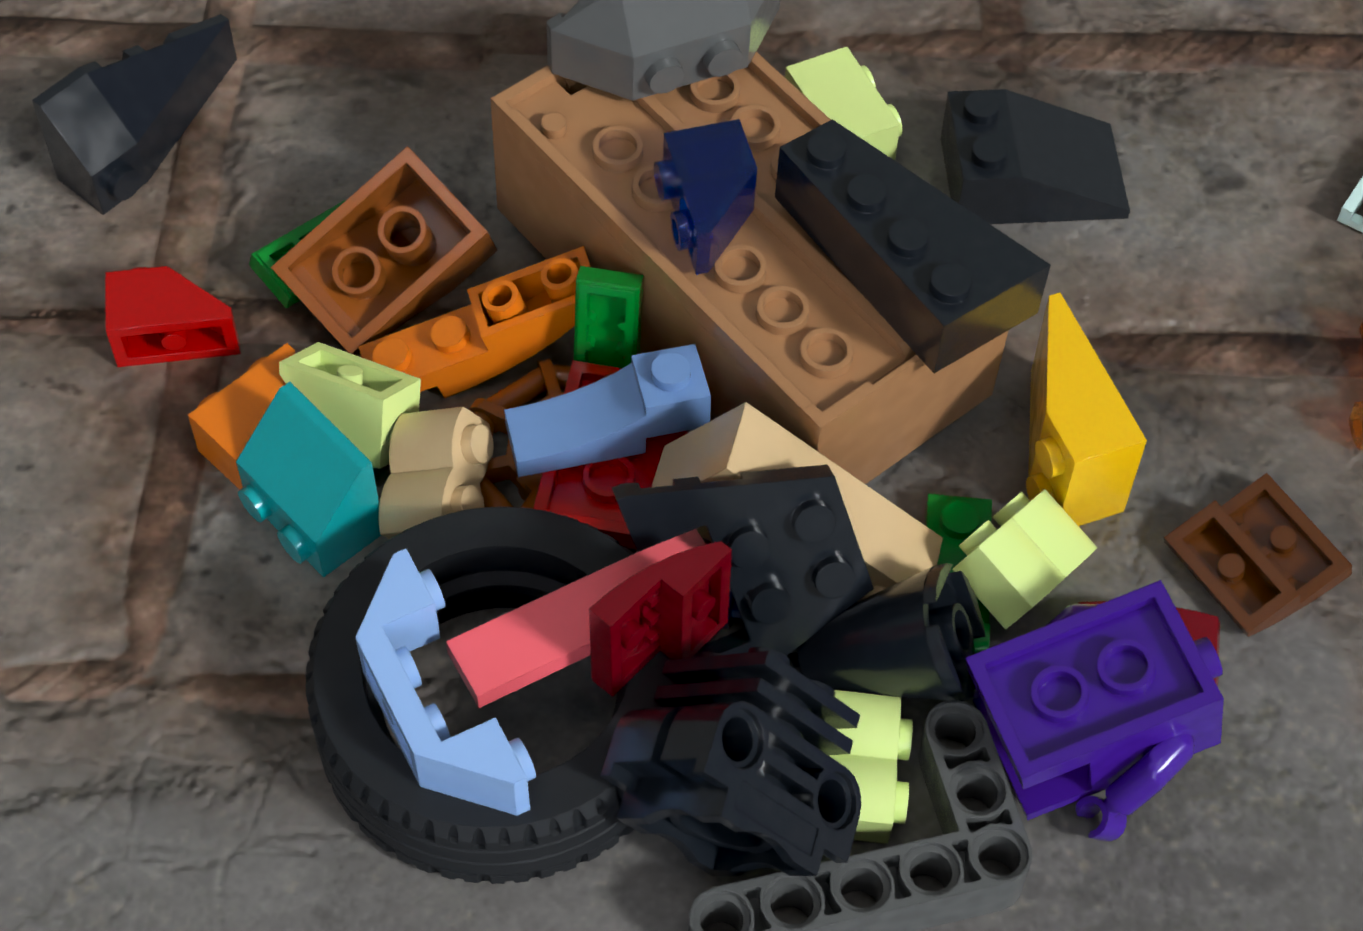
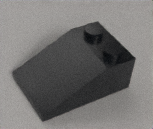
M1007 89L948 91L941 132V144L950 197L989 224L1128 219L1130 208L1110 123Z

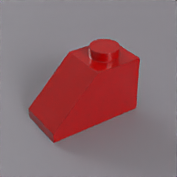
M136 267L130 270L105 272L106 333L117 367L241 354L240 341L231 307L170 267Z

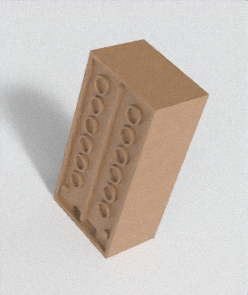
M758 52L755 53L747 68L736 70L726 76L712 77L678 87L667 93H657L633 101L552 74L548 65L491 98L497 209L546 259L584 246L592 268L644 275L640 354L696 344L711 394L710 421L747 402L855 478L867 484L993 394L1008 331L940 371L933 373L777 201L775 189L780 147L831 119Z

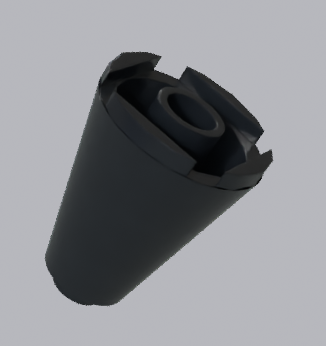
M949 563L935 565L856 602L791 652L793 668L807 678L825 683L834 690L915 699L947 701L977 699L980 695L966 664V657L975 654L974 639L986 637L977 598L962 571L949 573L953 565Z

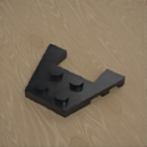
M828 464L741 472L740 479L701 483L699 477L673 479V485L640 488L639 483L635 482L612 487L637 552L701 526L707 527L712 543L722 541L732 549L730 590L744 623V628L705 644L692 658H697V655L701 652H714L722 655L748 653V650L752 647L771 648L787 656L874 589L836 478Z

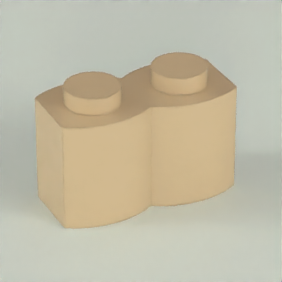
M464 406L405 413L398 417L392 431L389 447L391 474L384 484L379 503V530L382 536L391 539L427 520L453 512L484 507L480 483L485 476L494 450L493 437L488 422Z

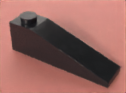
M220 14L169 33L162 45L152 49L144 50L137 45L123 50L122 60L104 67L95 61L80 66L34 98L32 102L57 179L102 215L122 201L131 198L139 188L145 185L237 60L229 19Z

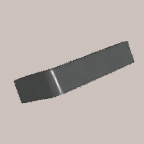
M960 700L944 701L937 704L928 713L918 753L919 765L943 835L849 856L848 863H836L832 860L822 862L817 876H789L784 872H778L713 887L702 892L693 901L689 912V931H703L708 925L720 922L733 926L737 931H917L1002 911L1011 907L1021 895L1033 858L1032 849L987 722L982 713L967 702ZM954 738L961 741L966 747L963 749H951L940 743L939 739ZM975 798L982 801L988 809L985 811L969 810L959 800ZM985 860L1002 862L1009 868L1011 873L1002 876L991 874L982 867L980 862ZM919 875L934 877L942 883L944 889L934 892L922 890L914 884L912 878ZM850 891H862L873 897L876 904L868 908H858L849 904L843 895ZM792 906L800 909L808 918L799 924H787L775 917L774 912L782 907Z

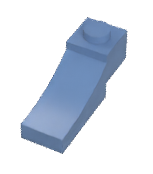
M696 344L631 355V364L595 383L551 399L504 410L507 433L518 477L646 453V438L693 430L710 422L711 394Z

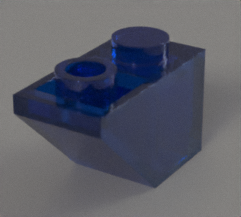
M740 119L664 133L663 160L654 162V177L659 197L662 201L671 199L674 212H671L670 220L676 248L678 251L688 250L696 275L708 273L754 210L757 166Z

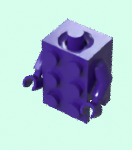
M1161 580L1102 604H1071L1044 627L966 657L968 672L980 695L977 699H973V704L982 713L987 722L1002 767L1027 821L1078 801L1076 804L1077 816L1092 818L1100 811L1102 812L1100 825L1090 831L1088 837L1101 841L1116 840L1123 834L1126 828V815L1134 813L1161 791L1192 759L1193 754L1221 743L1224 698L1214 681V678L1223 674L1220 659L1208 637L1205 636L1193 641ZM1105 790L1106 798L1090 796Z

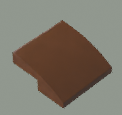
M1268 473L1261 476L1222 506L1214 500L1164 537V543L1247 637L1280 622L1352 575V564Z

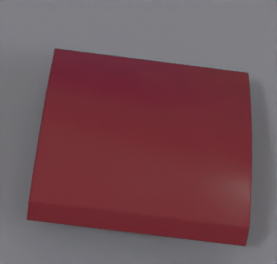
M722 541L674 554L629 577L589 608L592 680L613 697L660 651L671 660L692 658L728 623L732 549Z

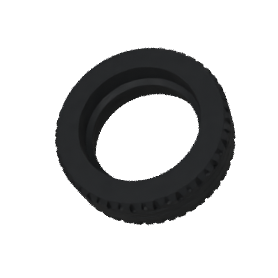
M483 507L453 512L427 520L384 542L382 546L368 554L364 561L357 564L349 572V576L339 584L334 591V597L329 599L324 607V616L318 620L313 640L310 642L308 651L310 660L306 664L305 674L308 711L324 772L328 782L332 784L333 793L338 802L342 805L350 819L358 822L360 830L368 838H372L386 852H395L397 859L407 864L416 865L417 869L428 873L438 872L441 873L442 877L453 880L459 878L465 882L472 883L489 881L491 884H505L507 881H514L515 883L526 882L533 877L542 879L553 876L558 871L566 872L576 868L580 862H589L600 856L602 851L605 849L609 850L618 844L619 837L630 834L634 829L616 819L625 791L600 777L620 718L630 710L665 707L654 700L657 687L677 685L676 682L662 674L665 661L671 660L660 651L617 692L611 721L588 747L565 763L537 774L536 778L528 781L531 810L517 816L420 787L403 751L397 747L390 735L383 711L363 674L355 637L392 555L403 549H407L418 572L430 569L439 585L445 607L436 611L438 625L455 617L479 610L519 608L634 553L627 547L620 545L619 541L610 535L598 531L597 528L568 516L533 508Z

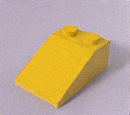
M1059 292L1048 297L1031 369L1029 468L1026 489L1030 501L1046 489L1078 526L1124 512L1147 439L1065 299Z

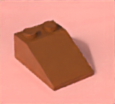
M407 146L271 268L348 353L357 355L360 353L358 346L386 336L453 291L498 250L488 231Z

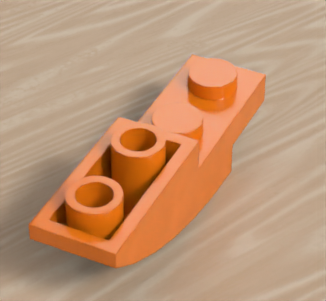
M584 246L469 288L467 292L471 302L470 305L358 346L361 357L420 378V392L438 386L443 397L447 398L477 386L534 356L575 326L576 278L580 266L591 267Z

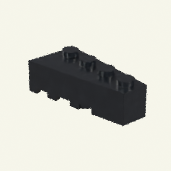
M832 119L780 147L775 189L777 201L933 373L940 371L1038 313L1051 264Z

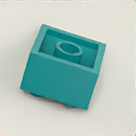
M288 382L279 388L236 461L243 486L238 491V496L245 509L257 522L261 523L267 519L278 530L277 536L281 545L294 561L301 564L307 560L324 578L381 536L379 530V500L372 462L291 382Z

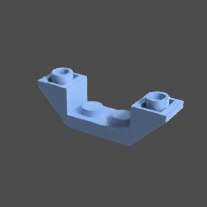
M407 549L396 552L391 557L355 638L363 674L420 787L517 816L531 810L528 781L536 778V772L528 751L520 738L517 737L508 742L496 717L451 737L437 705L432 703L423 707L415 691V688L422 686V681L410 651L440 639L436 611L444 608L445 602L439 585L430 569L418 572Z

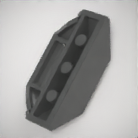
M579 0L567 14L558 13L546 21L548 66L552 74L632 101L657 93H667L681 86L712 77L726 76L736 70L747 68L780 8V0Z

